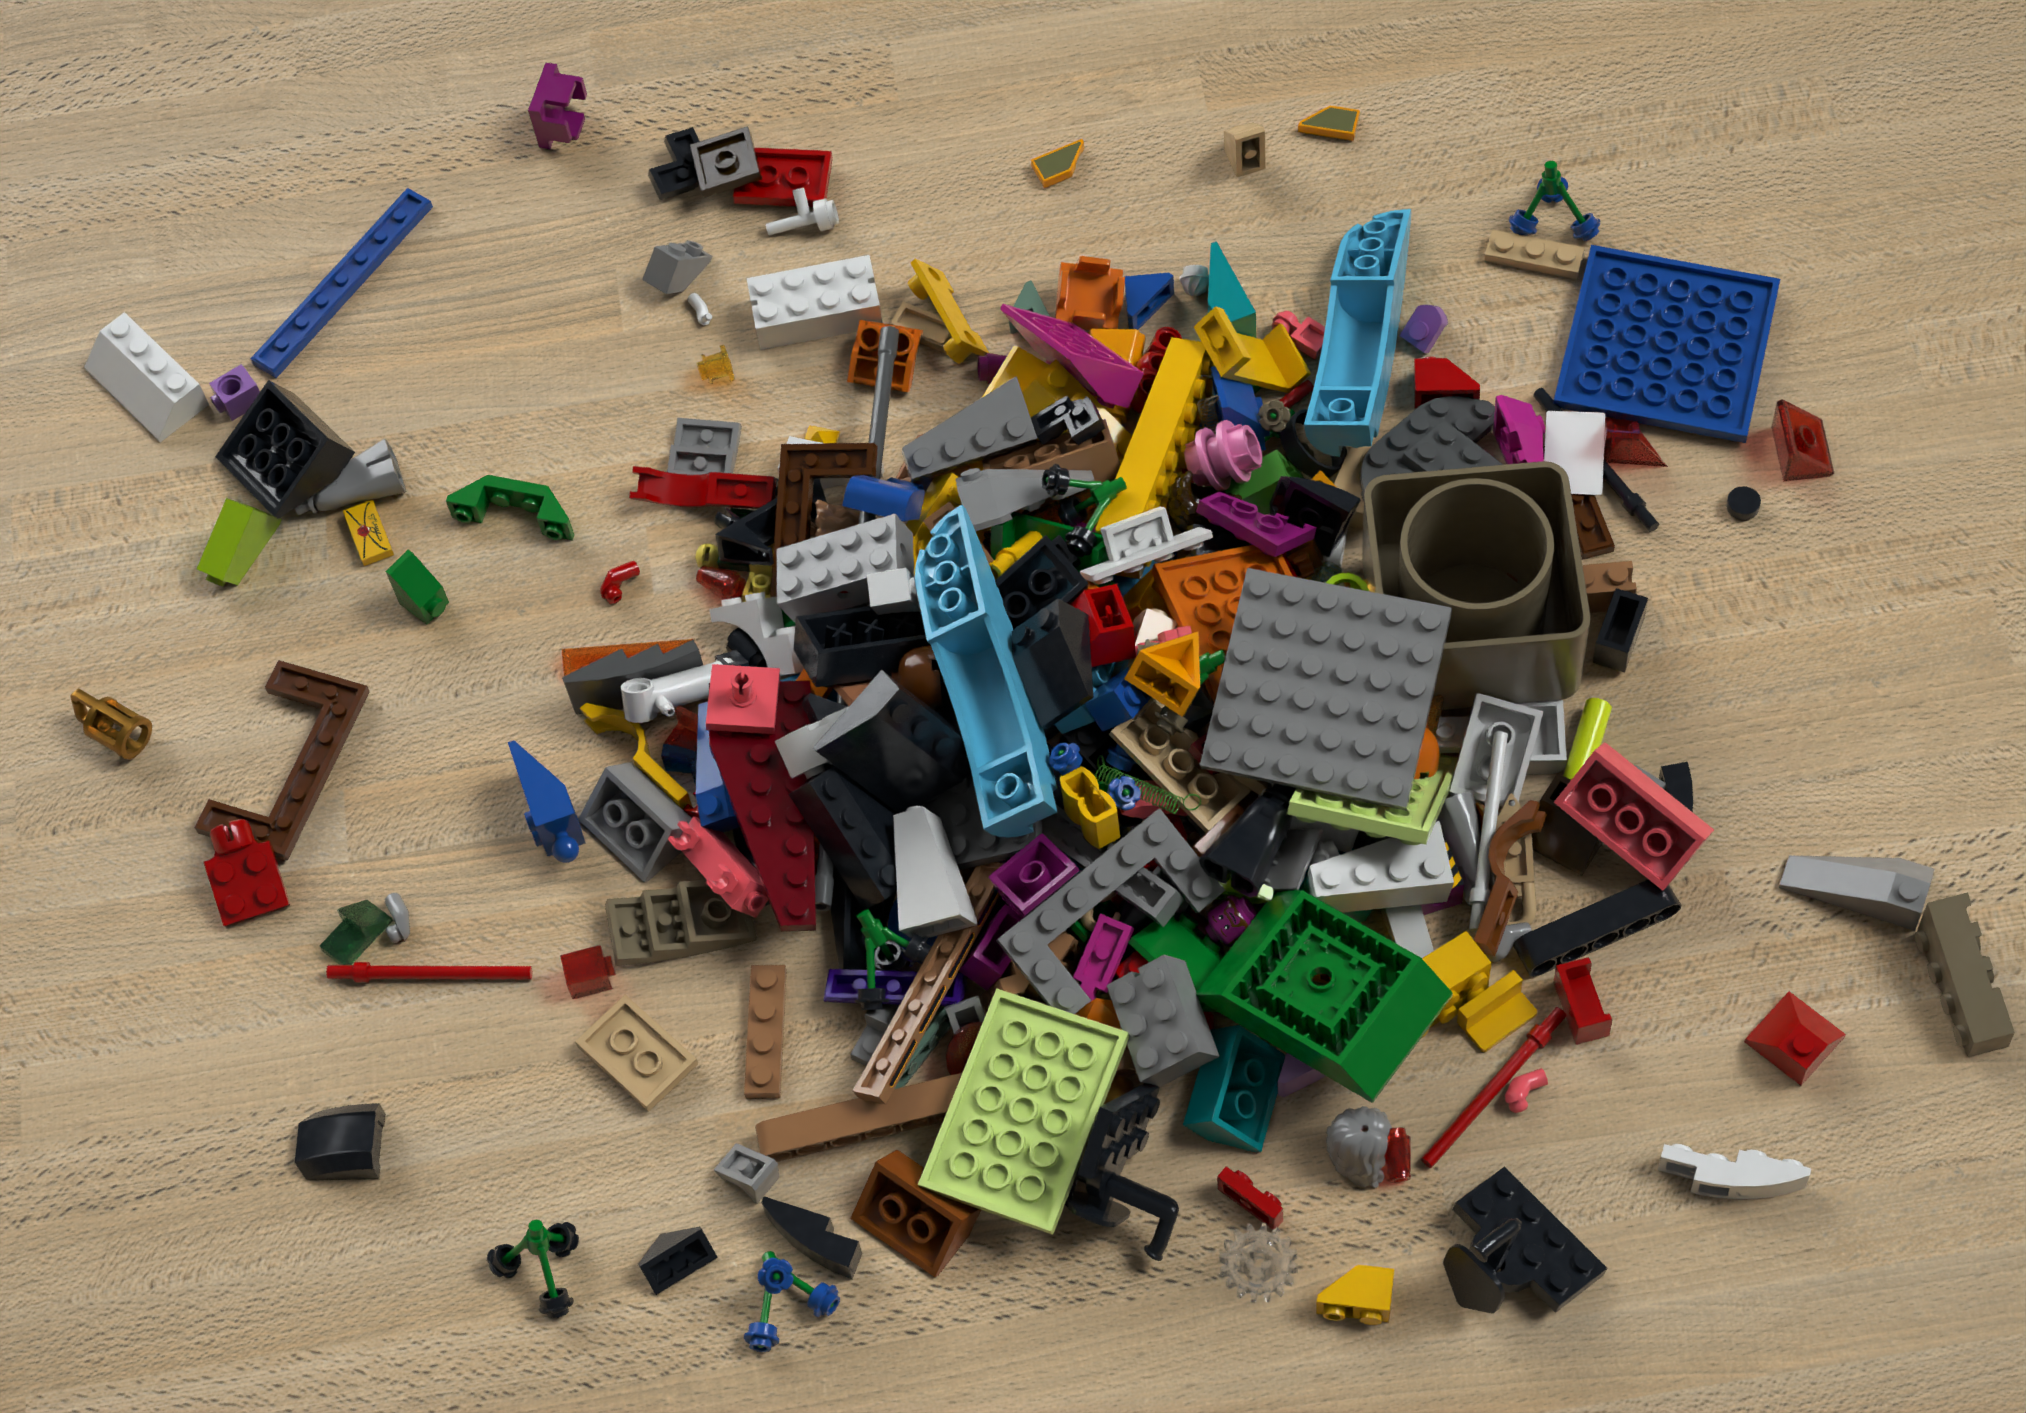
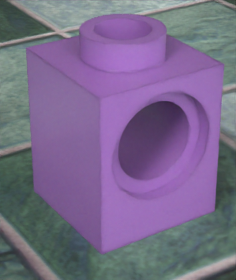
M242 364L209 383L214 393L210 397L212 403L219 413L225 411L232 421L245 414L260 393L257 384Z

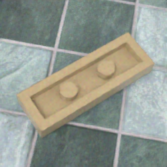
M1492 229L1484 262L1577 280L1585 247Z

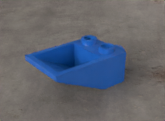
M516 741L508 742L530 809L524 815L536 846L543 845L547 856L553 855L562 863L572 862L579 854V846L586 844L566 786Z

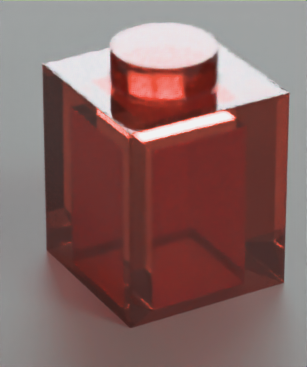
M601 945L560 955L566 984L572 999L613 989L610 977L616 975L611 955L605 957Z

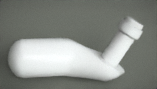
M691 293L687 300L696 311L698 323L708 325L712 315L709 313L706 303L697 293Z

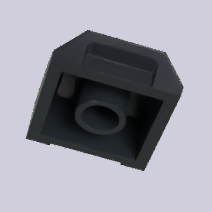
M1281 476L1269 503L1270 515L1275 516L1276 513L1287 516V523L1303 529L1306 523L1317 527L1314 539L1322 554L1329 558L1348 530L1361 499L1345 490L1319 481Z
M380 1103L357 1104L326 1109L313 1113L299 1123L294 1163L305 1179L366 1180L380 1178V1149L382 1129L385 1126L386 1115Z

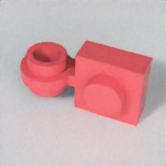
M1290 311L1276 314L1273 318L1272 329L1278 324H1283L1296 348L1311 358L1316 359L1322 350L1325 326L1310 317H1307L1300 324L1297 317Z

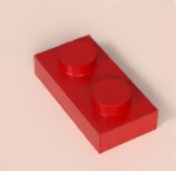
M1225 1166L1217 1176L1218 1190L1275 1231L1283 1222V1208L1281 1207L1282 1203L1268 1191L1262 1193L1255 1188L1252 1180L1245 1173L1239 1170L1234 1172Z

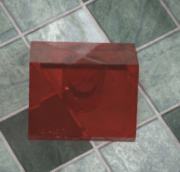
M1783 399L1777 401L1771 428L1783 482L1830 477L1835 474L1823 420Z

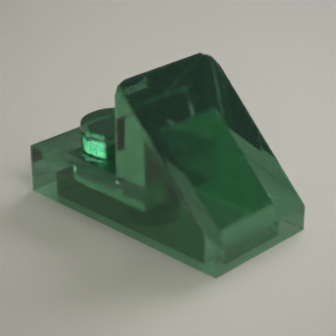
M369 900L341 907L337 912L342 922L319 946L322 952L339 965H352L393 920Z

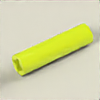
M1589 698L1585 702L1563 776L1570 780L1602 743L1612 706L1607 701L1599 698Z

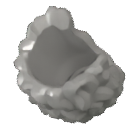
M1366 1106L1357 1109L1348 1108L1336 1116L1331 1126L1327 1128L1326 1143L1329 1157L1336 1171L1342 1176L1348 1177L1355 1185L1377 1188L1379 1183L1384 1180L1385 1175L1381 1168L1385 1166L1384 1155L1388 1146V1135L1392 1130L1385 1112H1381L1377 1108L1369 1109Z

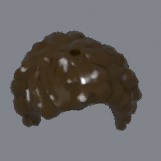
M1191 471L1177 476L1174 484L1169 487V517L1181 533L1188 531L1187 527L1193 524H1212L1206 517L1197 513L1196 510L1199 500L1217 493V490L1214 487H1202L1192 483L1193 473ZM1218 491L1242 500V497L1239 494L1233 495L1231 493H1226L1225 491Z

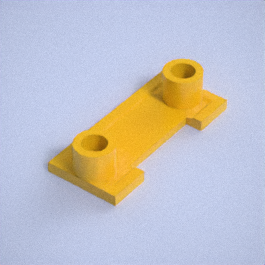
M916 258L910 262L916 274L908 281L909 288L921 300H925L928 296L930 297L952 336L943 345L947 355L954 362L960 364L972 353L979 356H985L986 353H989L979 334L971 330L951 295L954 293V290L944 273Z

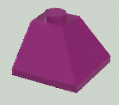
M1041 833L988 876V878L1005 903L1023 919L1080 870Z

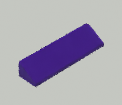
M829 969L824 1002L856 1003L855 1000L858 999L857 989L867 988V970ZM875 970V988H885L886 999H889V1002H882V1004L900 1005L918 972ZM957 973L940 1006H950L963 1000L968 985L964 974Z

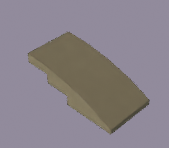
M707 880L678 882L676 888L643 890L641 897L607 899L605 903L615 966L684 958L756 941L757 936L753 917L732 909L720 894L712 891L706 884Z

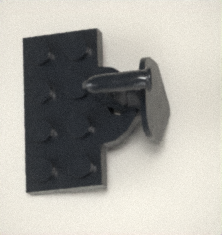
M1144 1083L1100 1106L1082 1163L1065 1205L1073 1214L1106 1227H1116L1127 1220L1131 1213L1126 1206L1113 1201L1114 1198L1159 1217L1154 1237L1150 1244L1145 1245L1144 1251L1152 1259L1161 1261L1163 1259L1162 1254L1168 1245L1178 1216V1204L1173 1198L1120 1175L1126 1160L1139 1151L1142 1152L1149 1138V1132L1146 1131L1149 1119L1154 1118L1160 1105V1099L1157 1098L1160 1087ZM1078 1181L1086 1184L1087 1193L1075 1191Z
M1505 1166L1459 1199L1452 1209L1476 1233L1469 1249L1461 1244H1455L1449 1248L1443 1260V1265L1456 1301L1463 1308L1493 1314L1499 1310L1505 1298V1292H1519L1530 1287L1556 1313L1604 1276L1608 1269Z

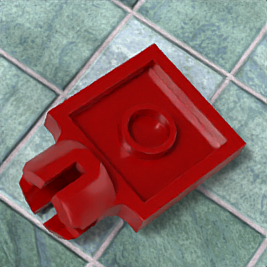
M244 819L229 822L234 840L231 839L227 825H218L210 831L215 854L213 858L203 862L223 926L225 927L290 906L271 842L258 843L254 839L249 822Z

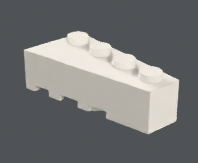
M1440 821L1435 823L1426 845H1407L1402 843L1400 839L1391 837L1310 865L1304 882L1305 892L1340 912L1447 902L1454 880Z

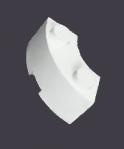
M848 707L834 712L820 721L795 730L775 741L791 778L805 774L806 778L809 779L825 770L824 765L829 763V761L817 753L813 747Z

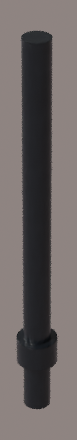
M1539 388L1534 392L1533 397L1546 412L1563 411L1558 405L1553 403L1554 400L1544 388ZM1604 459L1603 478L1623 501L1622 506L1631 516H1636L1649 532L1656 530L1659 522L1647 510L1646 502L1638 493H1633Z

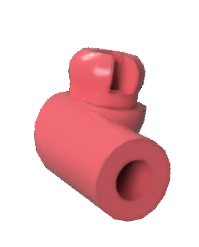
M1542 1068L1517 1076L1511 1081L1505 1094V1102L1509 1103L1511 1112L1518 1113L1526 1110L1528 1107L1526 1097L1529 1091L1548 1085L1546 1074Z

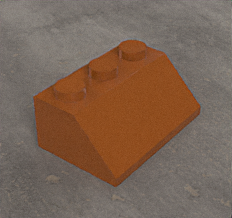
M897 1149L875 1162L850 1219L930 1275L937 1277L969 1237L981 1209L949 1199L918 1186L924 1167Z

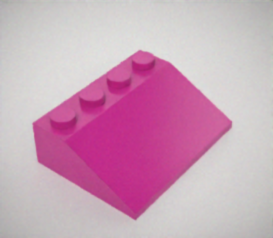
M1002 304L1000 310L1035 352L1046 359L1045 362L1050 365L1056 359L1091 395L1097 396V401L1101 405L1114 409L1115 405L1129 408L1144 374L1142 371L1074 323Z

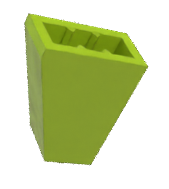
M226 498L197 570L208 574L205 580L224 587L226 582L238 585L275 533L282 519H277L273 515L255 507Z

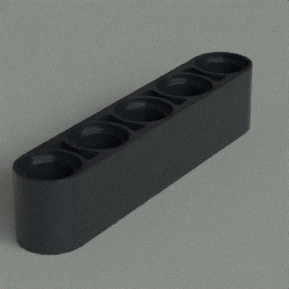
M1648 879L1522 935L1514 942L1513 947L1531 977H1536L1556 969V965L1574 961L1675 915L1682 906L1670 885L1662 891Z

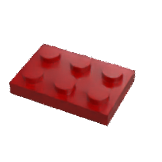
M755 148L762 180L734 188L733 193L734 204L796 207L793 190L804 188L808 205L813 207L814 201L827 199L833 161L832 151Z

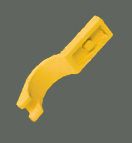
M585 703L580 707L581 712L588 717L584 720L585 724L596 734L605 731H623L631 734L638 741V750L633 757L635 766L681 809H684L686 804L692 806L688 792L650 757L649 745L644 730L639 723L627 721L624 711L589 703Z

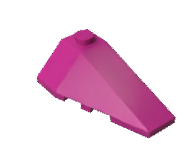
M1504 395L1496 396L1493 434L1506 464L1544 461L1543 434H1545V425L1541 415L1536 416L1532 405Z

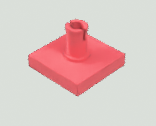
M712 664L706 730L775 734L780 668Z

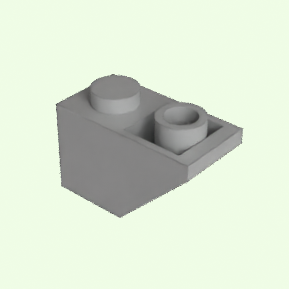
M689 240L685 243H669L668 245L655 246L642 280L665 294L683 292L711 262L713 256L703 251V246Z

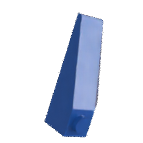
M707 701L698 705L696 800L701 827L727 832L740 827L731 805L726 787L720 777L716 761L713 759L710 751L709 730H706Z

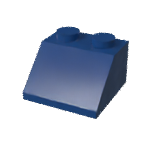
M1215 366L1211 367L1214 395L1219 396V399L1215 402L1218 423L1228 420L1234 426L1238 424L1242 426L1249 425L1257 436L1261 451L1266 450L1265 437L1270 436V430L1263 429L1259 422L1261 418L1258 412L1263 405L1261 396L1255 397L1251 384L1223 378Z

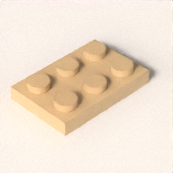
M626 994L575 1041L577 1047L648 1112L698 1065L697 1058Z

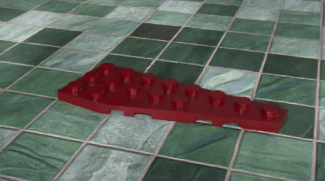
M810 680L780 681L775 734L709 730L711 754L716 761L720 777L730 797L734 813L755 861L756 869L766 889L767 897L781 932L816 931L814 833L789 796L792 791L809 779L806 778L805 774L791 778L775 743L781 737L811 724L802 707L803 699L811 693Z

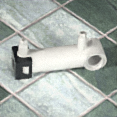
M737 650L716 655L715 662L652 680L647 678L628 680L621 685L625 719L633 723L648 722L657 717L658 712L671 717L675 713V707L709 698L712 664L749 666V662Z

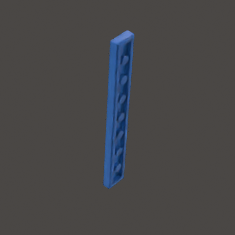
M407 188L250 358L252 364L277 378L433 208L431 201Z

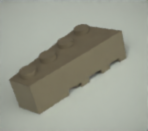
M1967 892L1927 903L1918 930L1915 932V942L1918 950L1921 953L1925 952L1929 962L1927 965L1928 974L1932 983H1937L1942 994L1940 1001L1943 1011L1946 1015H1951L1955 1025L1953 1027L1955 1040L1959 1047H1964L1967 1056L1972 1057L2009 1047L2015 1032L2000 988H1992L1991 984L1994 982L1993 966L1989 956L1981 955L1979 937L1982 936L1978 921L1970 922L1966 909L1972 903Z

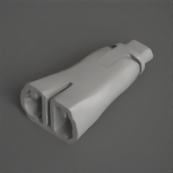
M383 439L350 459L348 465L336 480L295 507L297 514L300 515L310 510L315 514L318 510H334L356 502L407 492L397 458L387 439Z
M1465 792L1445 799L1437 821H1440L1442 833L1463 880V898H1465L1469 906H1472L1469 904L1470 890L1475 887L1481 829L1474 795L1470 792ZM1492 869L1490 872L1488 890L1492 891L1493 887L1491 886L1495 883V876L1492 872Z

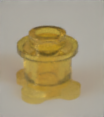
M724 344L719 346L721 352L706 357L704 354H701L702 361L696 362L702 381L708 379L710 385L713 384V380L726 376L729 377L730 382L735 380L732 364Z

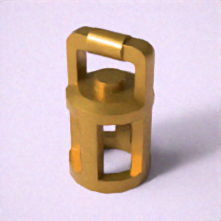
M79 688L70 695L75 717L83 723V732L87 737L96 740L116 752L120 757L128 760L135 758L146 747L152 734V723L148 718L128 709L112 697L107 696L98 700ZM114 723L122 727L120 732L112 728ZM139 726L142 730L138 740L134 741L129 738V735Z

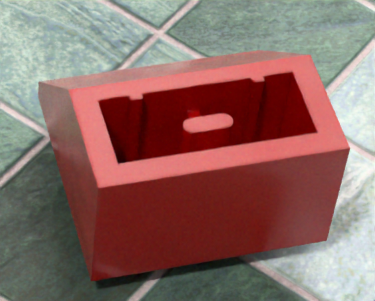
M1113 584L1084 590L1072 602L1071 606L1088 614L1092 667L1136 658L1134 625L1118 585Z

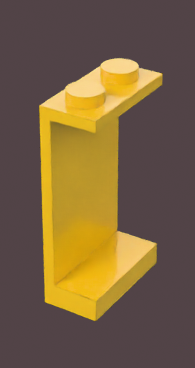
M1215 306L1194 326L1216 369L1223 378L1289 393L1311 374L1283 324H1278L1263 339L1243 335L1236 332L1224 309Z

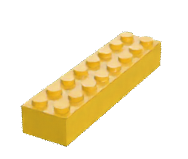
M1171 337L1115 478L1116 480L1122 477L1127 489L1116 494L1117 498L1111 500V503L1105 508L1099 518L1095 533L1102 534L1100 528L1160 506L1166 508L1169 517V487L1174 484L1176 477L1181 475L1182 470L1187 469L1184 455L1185 444L1195 441L1196 432L1199 430L1201 419L1198 406L1207 400L1205 398L1214 396L1211 367L1214 366V363L1201 341ZM1152 560L1143 563L1144 568L1136 572L1125 573L1122 571L1114 575L1141 579L1145 567H1149Z

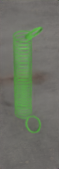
M1099 755L1097 759L1098 770L1095 775L1096 777L1098 771L1100 772L1097 781L1103 783L1107 770H1109V773L1106 776L1105 785H1109L1115 772L1114 779L1118 774V779H1120V773L1122 772L1111 768L1112 775L1110 776L1109 783L1106 784L1111 771L1109 766L1105 765L1104 757ZM1100 756H1101L1102 762H1103V765H1102V766H1100V764H1099ZM1142 781L1141 784L1143 786L1140 792L1142 793L1145 785L1146 788L1140 799L1143 800L1146 789L1149 787L1144 800L1150 803L1153 791L1156 789L1151 802L1152 805L1157 804L1159 796L1163 792L1160 802L1156 806L1166 809V811L1169 810L1173 814L1176 813L1173 812L1179 799L1181 802L1182 797H1175L1176 802L1173 810L1170 811L1175 799L1173 793L1166 792V790ZM1151 788H1153V790H1152V792H1151V794H1150L1149 800L1146 801V799H1147V797H1148V795H1149V792H1150ZM1159 791V795H1158V797H1157V799H1156V803L1153 804V801H1154V799H1155V797H1156V794H1157V792ZM1166 794V797H1165V799H1164V801H1163V804H1162V806L1160 807V803H1161V801H1162V799H1163V796ZM1189 794V795H1187V796L1183 799V806H1184V808L1187 809V810H1195V809H1197V808L1200 806V804H1201V799H1200L1199 805H1198L1196 808H1193V809H1188V808H1186L1185 805H1184V801H1185V799H1186L1187 797H1189V796H1197L1199 799H1200V797H1199L1198 795H1196V794ZM1169 796V799H1168V801H1167L1166 807L1163 808V805L1165 804L1166 798ZM1173 796V800L1171 801L1170 807H1169V809L1167 810V806H1168V804H1169V801H1170L1171 797Z

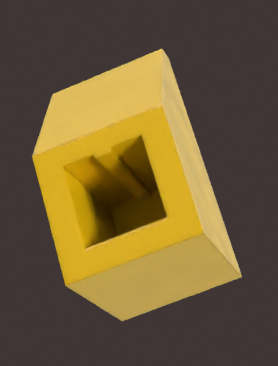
M1356 1265L1317 1295L1316 1314H1322L1324 1318L1333 1321H1341L1347 1317L1360 1319V1322L1367 1325H1380L1382 1322L1389 1323L1394 1269Z

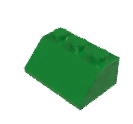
M1184 911L1181 913L1175 912L1164 927L1153 921L1134 935L1128 942L1148 962L1162 955L1185 960L1196 992L1226 955L1221 951L1223 945L1220 942L1215 943L1208 934L1204 935L1197 928L1198 922ZM1200 1002L1203 1012H1217Z

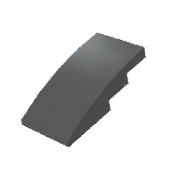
M694 640L664 654L659 645L656 644L627 658L623 649H620L562 677V680L576 714H583L580 707L585 703L621 710L624 709L621 694V685L624 682L635 678L656 679L702 666L703 661Z

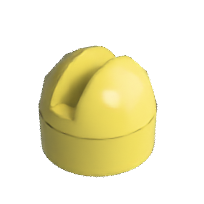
M702 544L699 546L695 555L698 567L705 572H712L718 569L717 561L719 554L716 545ZM706 553H709V561H704Z

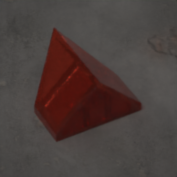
M1605 417L1604 459L1607 463L1668 467L1639 429L1638 421Z

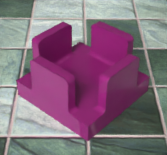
M545 62L528 113L539 148L551 149L553 141L570 143L571 140H578L585 122V115L580 112L567 111L565 107L569 106L571 98L586 100L587 91L582 77L561 74L557 64Z

